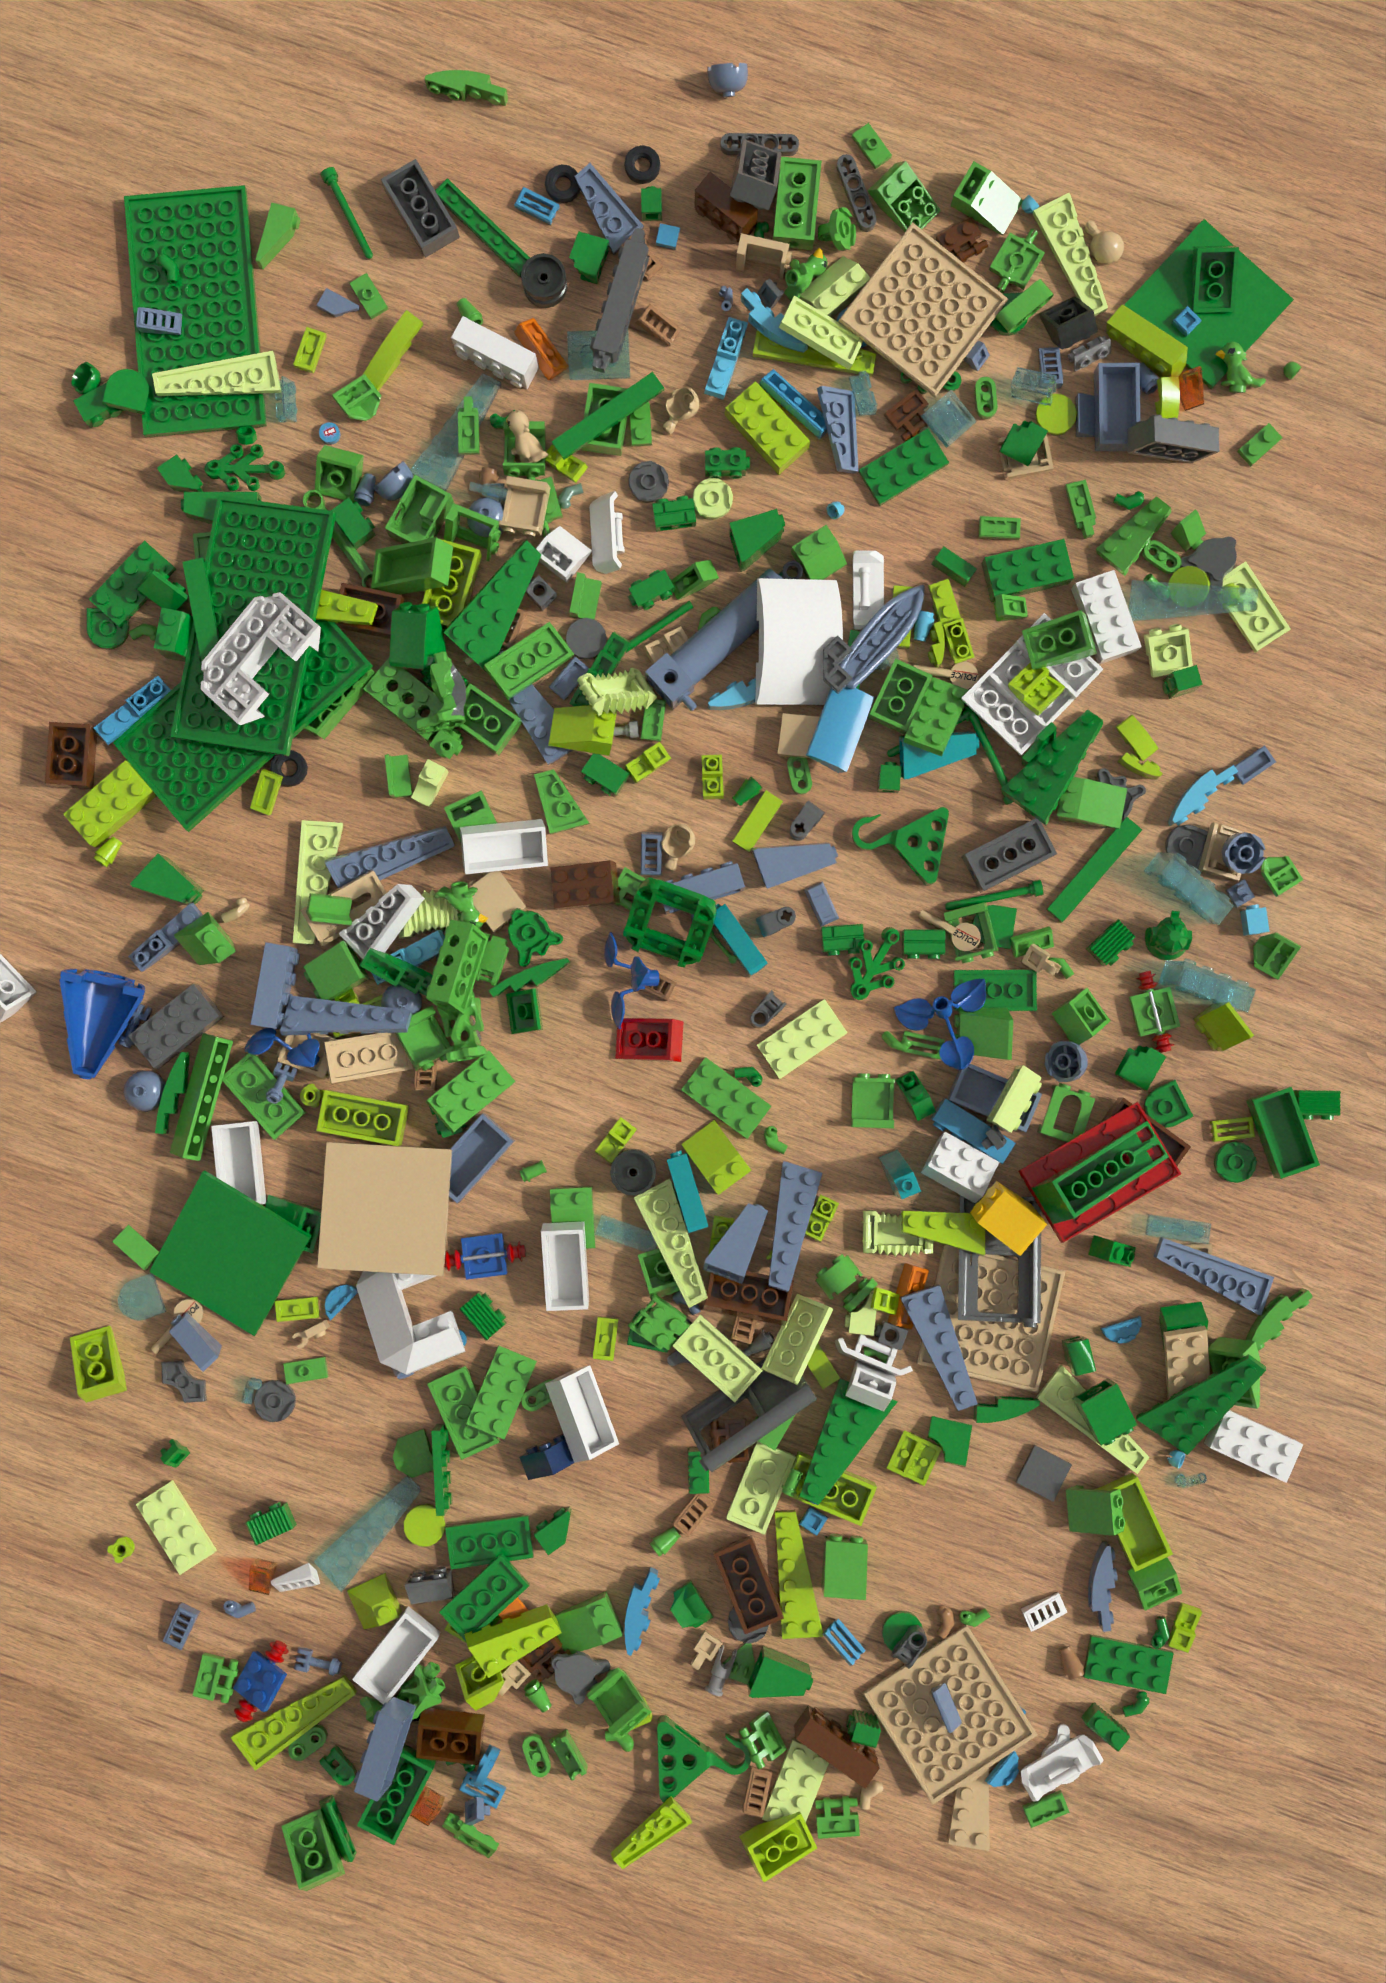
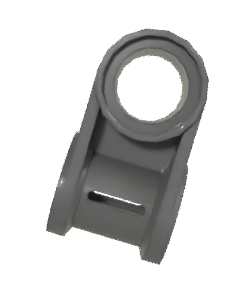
M808 800L792 822L790 836L796 841L806 838L825 812ZM803 827L802 832L798 834L795 832L796 828Z
M783 907L766 913L755 920L763 938L792 925L796 914L792 908ZM785 911L787 914H792L789 922L781 919Z
M771 990L751 1014V1025L758 1029L763 1028L773 1017L777 1016L787 1003L781 1002L774 995V991ZM760 1013L764 1015L765 1022L757 1024L754 1021L755 1014Z
M919 1625L911 1626L895 1645L891 1657L898 1658L905 1663V1667L910 1669L927 1644L924 1629ZM915 1634L922 1635L919 1641L911 1639Z

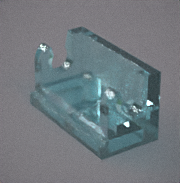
M1017 367L1011 382L1012 398L1051 406L1052 394L1056 392L1057 375Z

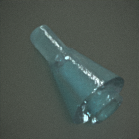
M470 482L469 490L480 492L498 503L506 500L508 488H504V483L482 485Z

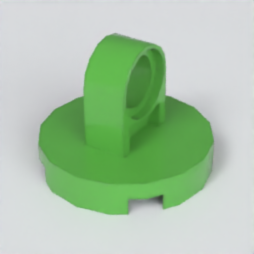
M845 207L833 210L829 223L818 227V239L821 241H833L835 247L840 251L850 250V246H854L856 241L855 224L851 225L849 217H852L851 212Z

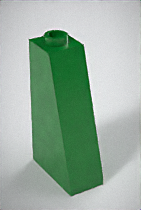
M184 492V499H181V510L184 511L188 518L212 524L218 495L262 501V497L258 492Z

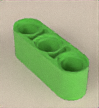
M1039 279L997 314L996 319L1008 333H1011L1048 303L1054 294Z

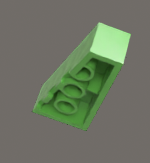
M372 669L366 672L306 726L304 730L325 740L364 694L365 690L363 688L376 672Z

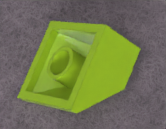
M386 1573L347 1590L363 1629L386 1624L399 1618L402 1612Z
M474 1656L455 1665L465 1701L475 1711L495 1700L504 1684L501 1671L488 1678Z

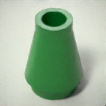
M751 776L749 779L746 778L732 798L742 806L745 802L758 795L763 787Z

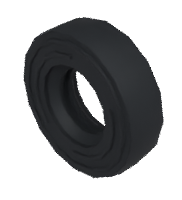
M640 145L635 146L628 152L625 157L624 166L626 174L632 181L646 184L655 180L659 174L661 163L654 149L649 146ZM639 158L649 160V169L643 172L638 171L635 168L636 160Z
M561 164L549 170L545 178V188L552 200L558 203H568L578 196L580 188L575 180V176L578 173L574 168ZM560 177H566L570 180L571 185L569 189L561 191L555 186L556 180Z
M290 750L289 756L275 755L270 766L271 772L283 776L281 785L288 787L299 785L305 779L308 770L304 757L294 750ZM286 761H293L297 766L296 772L291 776H286L282 773L281 767Z

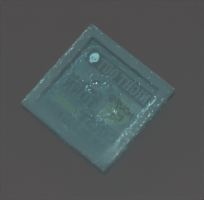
M952 390L921 415L946 448L977 422Z

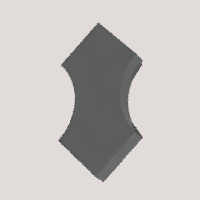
M184 1360L161 1362L162 1383L176 1387L182 1394L184 1403L204 1402L207 1400L206 1380L193 1377L187 1371Z

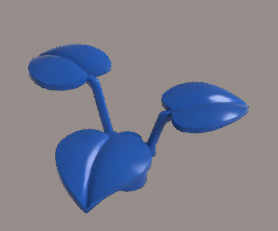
M609 932L604 949V958L607 966L612 967L614 963L615 965L631 969L632 988L620 993L615 991L611 1000L612 1018L616 1026L622 1029L621 1024L625 1014L624 995L638 992L640 989H645V986H658L659 972L658 970L647 968L638 956L633 958L631 965L619 962L616 959L617 944L613 933Z
M984 979L970 980L960 984L953 990L951 1000L944 996L937 997L931 1007L927 1000L917 998L895 1006L894 1011L901 1024L913 1031L925 1029L928 1025V1019L933 1018L935 1012L939 1018L945 1019L952 1041H947L941 1046L940 1058L949 1067L958 1070L965 1069L973 1059L974 1046L968 1037L955 1038L948 1017L952 1014V1007L959 1008L961 1006L965 1012H974L982 1008L986 1000V983Z
M265 1028L256 1032L248 1040L244 1050L252 1055L262 1054L273 1045V1041H277L289 1050L287 1060L291 1064L310 1068L314 1067L320 1060L317 1054L320 1044L318 1040L311 1038L310 1033L307 1035L308 1040L292 1048L275 1036L276 1030L273 1028Z

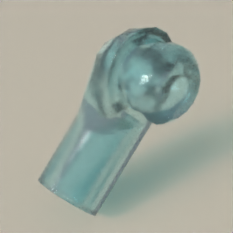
M256 1377L249 1378L244 1386L242 1403L252 1404L254 1389L259 1390L262 1386L261 1379H256Z
M1204 1473L1187 1477L1183 1474H1178L1174 1481L1178 1484L1179 1488L1185 1489L1205 1483L1207 1477Z

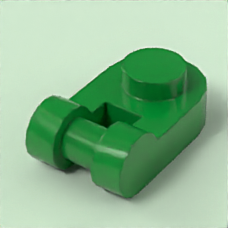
M335 1745L330 1750L331 1753L327 1756L324 1755L319 1762L339 1785L346 1786L354 1780L356 1769L343 1754L342 1750ZM335 1759L339 1762L337 1767L332 1764Z

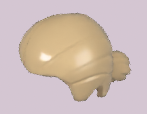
M1088 221L1084 228L1093 237L1089 247L1090 255L1094 256L1099 263L1117 262L1124 251L1122 238L1117 233L1111 231L1100 232L1095 222Z
M683 387L672 391L671 398L667 399L665 404L670 418L664 423V430L668 434L673 433L678 421L692 418L697 413L699 399L693 389Z
M685 824L672 825L664 834L661 845L663 850L669 855L665 868L675 871L678 858L689 854L695 845V835Z

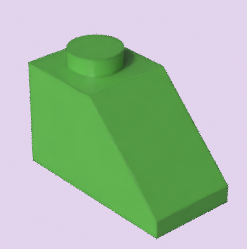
M1196 509L1185 517L1170 533L1185 552L1191 547L1194 550L1202 544V538L1206 534Z
M711 560L695 562L673 578L671 582L674 585V594L677 600H680L706 588L719 577Z

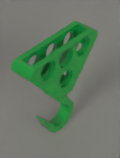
M940 807L903 828L888 833L873 843L863 842L859 837V829L861 826L879 818L881 814L864 817L856 822L852 829V840L858 848L870 851L884 845H890L925 885L930 886L936 882L949 817L947 808ZM933 821L941 823L942 828L940 831L933 830L931 826ZM909 837L917 839V847H910L907 840ZM929 841L937 843V851H931L928 848ZM925 861H931L934 864L933 871H927L924 868Z
M666 1715L658 1718L659 1795L662 1802H665L671 1796L673 1798L676 1797L710 1766H716L731 1775L741 1774L750 1766L751 1759L749 1756L751 1754L740 1738H735L725 1733V1738L735 1747L740 1748L745 1754L744 1760L740 1764L731 1765L709 1746L703 1744ZM664 1734H670L673 1738L670 1741H664L661 1737ZM690 1754L694 1759L692 1761H685L683 1757ZM665 1755H670L673 1757V1760L665 1762L662 1758ZM669 1776L674 1781L672 1783H665L663 1779Z

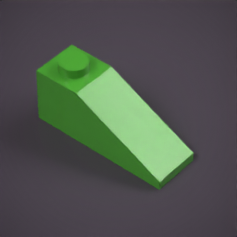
M271 202L255 259L260 269H264L292 239L295 230H298L300 217L295 208Z

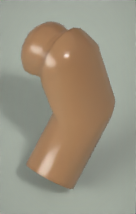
M941 1606L937 1613L941 1617L942 1624L936 1633L945 1639L954 1626V1617L950 1608L947 1609V1607Z

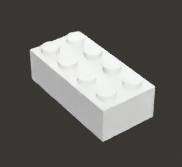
M462 316L451 337L458 357L463 360L470 359L474 361L477 367L493 371L492 373L500 379L505 377L518 388L524 387L528 389L539 368L535 353Z
M1115 570L1074 584L1071 590L1078 610H1082L1087 617L1097 652L1095 654L1097 663L1102 664L1137 652L1142 646Z
M542 819L460 827L462 860L465 874L548 866L546 831Z
M258 1121L211 1126L216 1177L259 1204H265L266 1194Z
M543 1223L541 1240L546 1311L588 1309L589 1287L585 1223Z
M590 1365L576 1368L545 1383L574 1463L591 1460L619 1444Z
M1231 1410L1209 1431L1204 1442L1209 1448L1286 1483L1303 1446L1297 1440Z
M408 1606L362 1664L352 1680L382 1704L388 1703L437 1641L441 1632Z

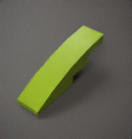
M407 310L387 335L363 373L378 391L399 366L401 357L412 345L411 340L423 326V322Z

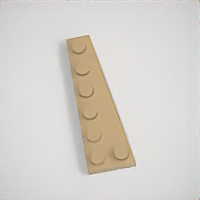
M989 1768L955 1790L947 1840L948 1844L989 1851V1784L985 1782V1779L989 1776Z

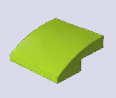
M1030 662L1008 683V687L1028 709L1039 716L1064 691L1065 686L1049 676L1050 670L1044 667L1033 670Z
M904 1430L887 1469L925 1486L942 1449L940 1446Z

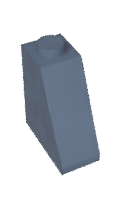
M187 1312L182 1316L178 1314L170 1322L172 1325L169 1330L171 1335L200 1370L204 1372L219 1357L222 1345Z

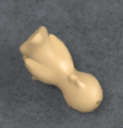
M518 410L512 411L506 419L509 429L515 436V448L511 450L512 455H520V461L523 463L538 462L548 456L547 452L543 451L536 437L529 433V420L526 414Z

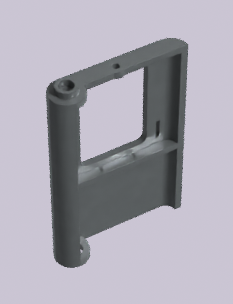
M960 1195V1213H970L976 1203ZM1022 1197L1023 1199L1031 1203L1033 1207L1036 1209V1211L1042 1217V1211L1038 1206L1037 1202L1035 1201V1198ZM985 1229V1254L1009 1255L1018 1258V1311L1016 1314L981 1313L978 1311L979 1255L959 1249L958 1320L1024 1323V1327L1036 1328L1037 1324L1041 1323V1232L1020 1256Z
M766 1357L762 1359L760 1362H758L756 1365L762 1368L766 1360ZM763 1370L736 1402L719 1389L681 1417L701 1453L702 1459L699 1460L705 1471L710 1470L714 1472L816 1401L817 1398L803 1376L798 1385H795ZM744 1399H748L759 1418L710 1451L701 1434L702 1428Z

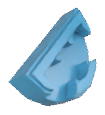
M345 1284L337 1286L329 1292L325 1299V1313L330 1321L358 1293L355 1286Z
M1141 1316L1100 1329L1109 1340L1119 1344L1128 1343L1135 1339L1142 1326Z
M1013 1751L1001 1759L985 1779V1782L993 1787L1008 1786L1012 1783L1019 1773V1758L1016 1752Z

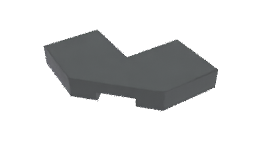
M838 635L823 649V681L837 694L853 680L839 665L853 649Z

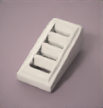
M307 1563L271 1580V1584L279 1592L315 1586L320 1584L317 1570Z
M1059 1592L1021 1608L1031 1632L1067 1613ZM1056 1600L1060 1610L1055 1611L1052 1604L1053 1601ZM1046 1605H1049L1051 1614L1047 1613ZM1040 1608L1042 1609V1612L1044 1614V1617L1042 1618L1040 1617L1038 1612ZM1033 1612L1037 1618L1035 1621H1033L1030 1615Z

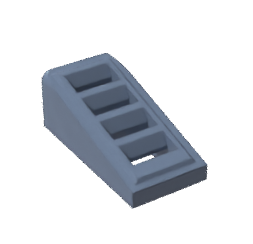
M138 307L136 327L143 333L181 335L182 314ZM154 318H157L156 325H153ZM163 318H166V319H165V327L162 326V319H163ZM171 319H174V328H170Z
M1059 347L1039 348L1040 388H1061L1063 385V374ZM1055 353V357H1044V354ZM1055 361V364H1045V362ZM1046 369H1055L1056 371L1046 372ZM1047 376H1056V378L1047 379Z
M642 832L641 875H661L662 832ZM646 839H658V843L646 842ZM646 847L657 848V851H646ZM646 856H657V860L646 859ZM645 864H657V868H645Z
M182 1602L174 1614L163 1642L182 1650L201 1611ZM183 1614L191 1619L188 1621L180 1617V1615ZM177 1621L188 1625L187 1628L177 1624ZM174 1628L185 1632L184 1635L174 1631ZM173 1635L182 1640L179 1643L171 1639L170 1636Z

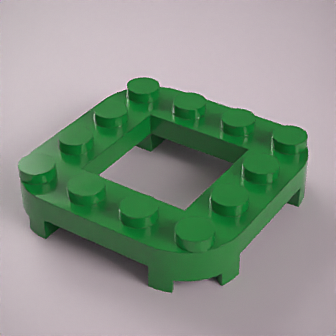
M651 877L646 878L639 885L633 898L623 937H626L632 945L631 949L639 952L640 948L677 960L679 961L678 967L685 968L686 965L699 963L716 919L715 901L702 894ZM655 901L694 915L686 941L647 928Z

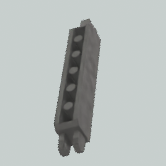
M641 228L635 229L631 239H626L624 247L621 246L619 249L618 259L620 260L618 265L615 264L612 274L614 280L613 283L609 282L607 288V295L609 296L607 301H603L601 309L603 315L601 319L597 320L596 337H592L590 349L593 350L592 367L594 371L605 373L609 363L618 361L649 262V248L645 244V232Z

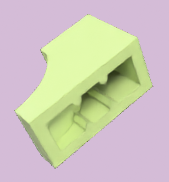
M427 759L411 798L430 808L449 771L445 767Z
M873 1292L866 1297V1300L859 1308L849 1312V1315H845L844 1327H848L847 1331L849 1333L874 1336L876 1310L870 1308Z

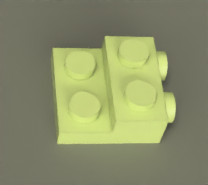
M1174 624L1169 626V630L1161 631V628L1149 630V634L1144 635L1146 655L1149 656L1150 672L1153 678L1193 666L1188 628L1181 627V624Z

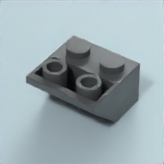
M445 1566L436 1567L433 1569L434 1571L425 1572V1569L413 1571V1574H410L405 1583L410 1603L417 1604L453 1599L455 1590L452 1569H446Z

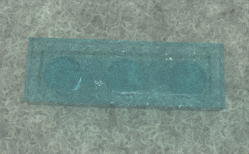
M603 1214L601 1215L595 1235L644 1252L656 1249L657 1243L651 1231Z
M1148 1214L1145 1235L1209 1244L1211 1223Z

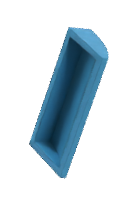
M845 687L839 694L831 688L806 756L837 773L847 772L874 697L857 688L850 689Z

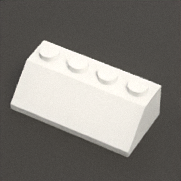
M0 954L1 1023L14 1015L37 991Z

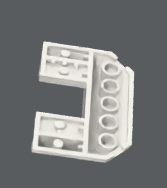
M281 592L274 593L273 596L265 598L263 596L254 597L202 661L201 670L204 671V678L201 681V690L239 725L265 717L257 709L269 694L253 680V677L278 647L295 661L300 658L309 645L318 651L321 627Z
M363 1271L356 1284V1288L380 1363L408 1375L465 1352L453 1312L449 1311L414 1326L412 1324L402 1290L436 1277V1275Z

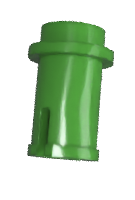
M542 1160L527 1168L522 1167V1170L519 1172L524 1182H531L530 1179L546 1173L547 1170Z
M791 1468L785 1484L781 1486L783 1488L781 1492L791 1497L794 1496V1493L797 1494L796 1489L804 1473Z

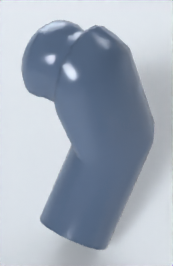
M721 286L719 296L724 297L721 307L724 311H729L733 305V290L730 287Z
M681 1291L674 1293L673 1301L675 1303L687 1305ZM698 1304L689 1308L691 1315L701 1312Z
M227 1600L223 1605L225 1612L235 1618H241L256 1611L253 1602L241 1605L235 1601Z

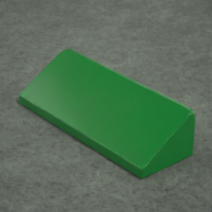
M331 1795L320 1800L319 1805L341 1858L344 1861L353 1862L357 1852L335 1798Z

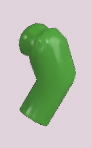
M769 1126L764 1131L766 1145L784 1154L788 1145L778 1141L777 1128Z
M985 1608L978 1613L964 1610L959 1615V1619L963 1624L972 1627L978 1626L991 1617Z

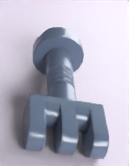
M139 1005L137 1011L132 1015L133 1017L125 1036H120L118 1039L120 1040V1045L131 1048L132 1045L134 1046L129 1035L137 1029L140 1020L147 1021L149 1019L152 1008L147 1007L143 1014L145 1005Z
M277 1063L273 1075L277 1076L278 1079L274 1087L267 1090V1101L277 1104L282 1100L283 1093L281 1090L286 1080L293 1082L298 1068L294 1067L290 1073L288 1072L290 1065L286 1064L284 1070H281L282 1063Z
M298 1647L297 1653L304 1654L305 1656H296V1661L303 1664H295V1670L307 1673L310 1666L329 1670V1675L332 1676L340 1673L342 1662L337 1658H333L332 1661L312 1657V1649Z

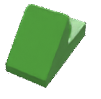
M1005 594L995 596L996 621L1001 622L1028 617L1025 597Z

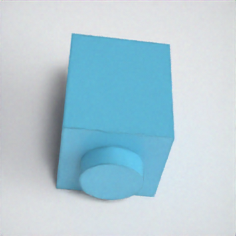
M1259 904L1246 906L1247 910L1240 912L1244 936L1270 932L1266 907L1259 908Z

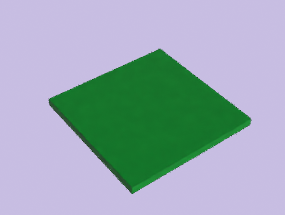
M1203 219L1124 306L1187 346L1186 367L1212 389L1228 371L1224 360L1215 354L1222 350L1229 342L1239 343L1246 353L1294 299L1239 250L1234 312L1195 313L1202 321L1185 337L1172 324V321L1187 306L1192 310L1193 246H1233L1230 241Z
M204 1170L149 1272L255 1336L312 1235Z

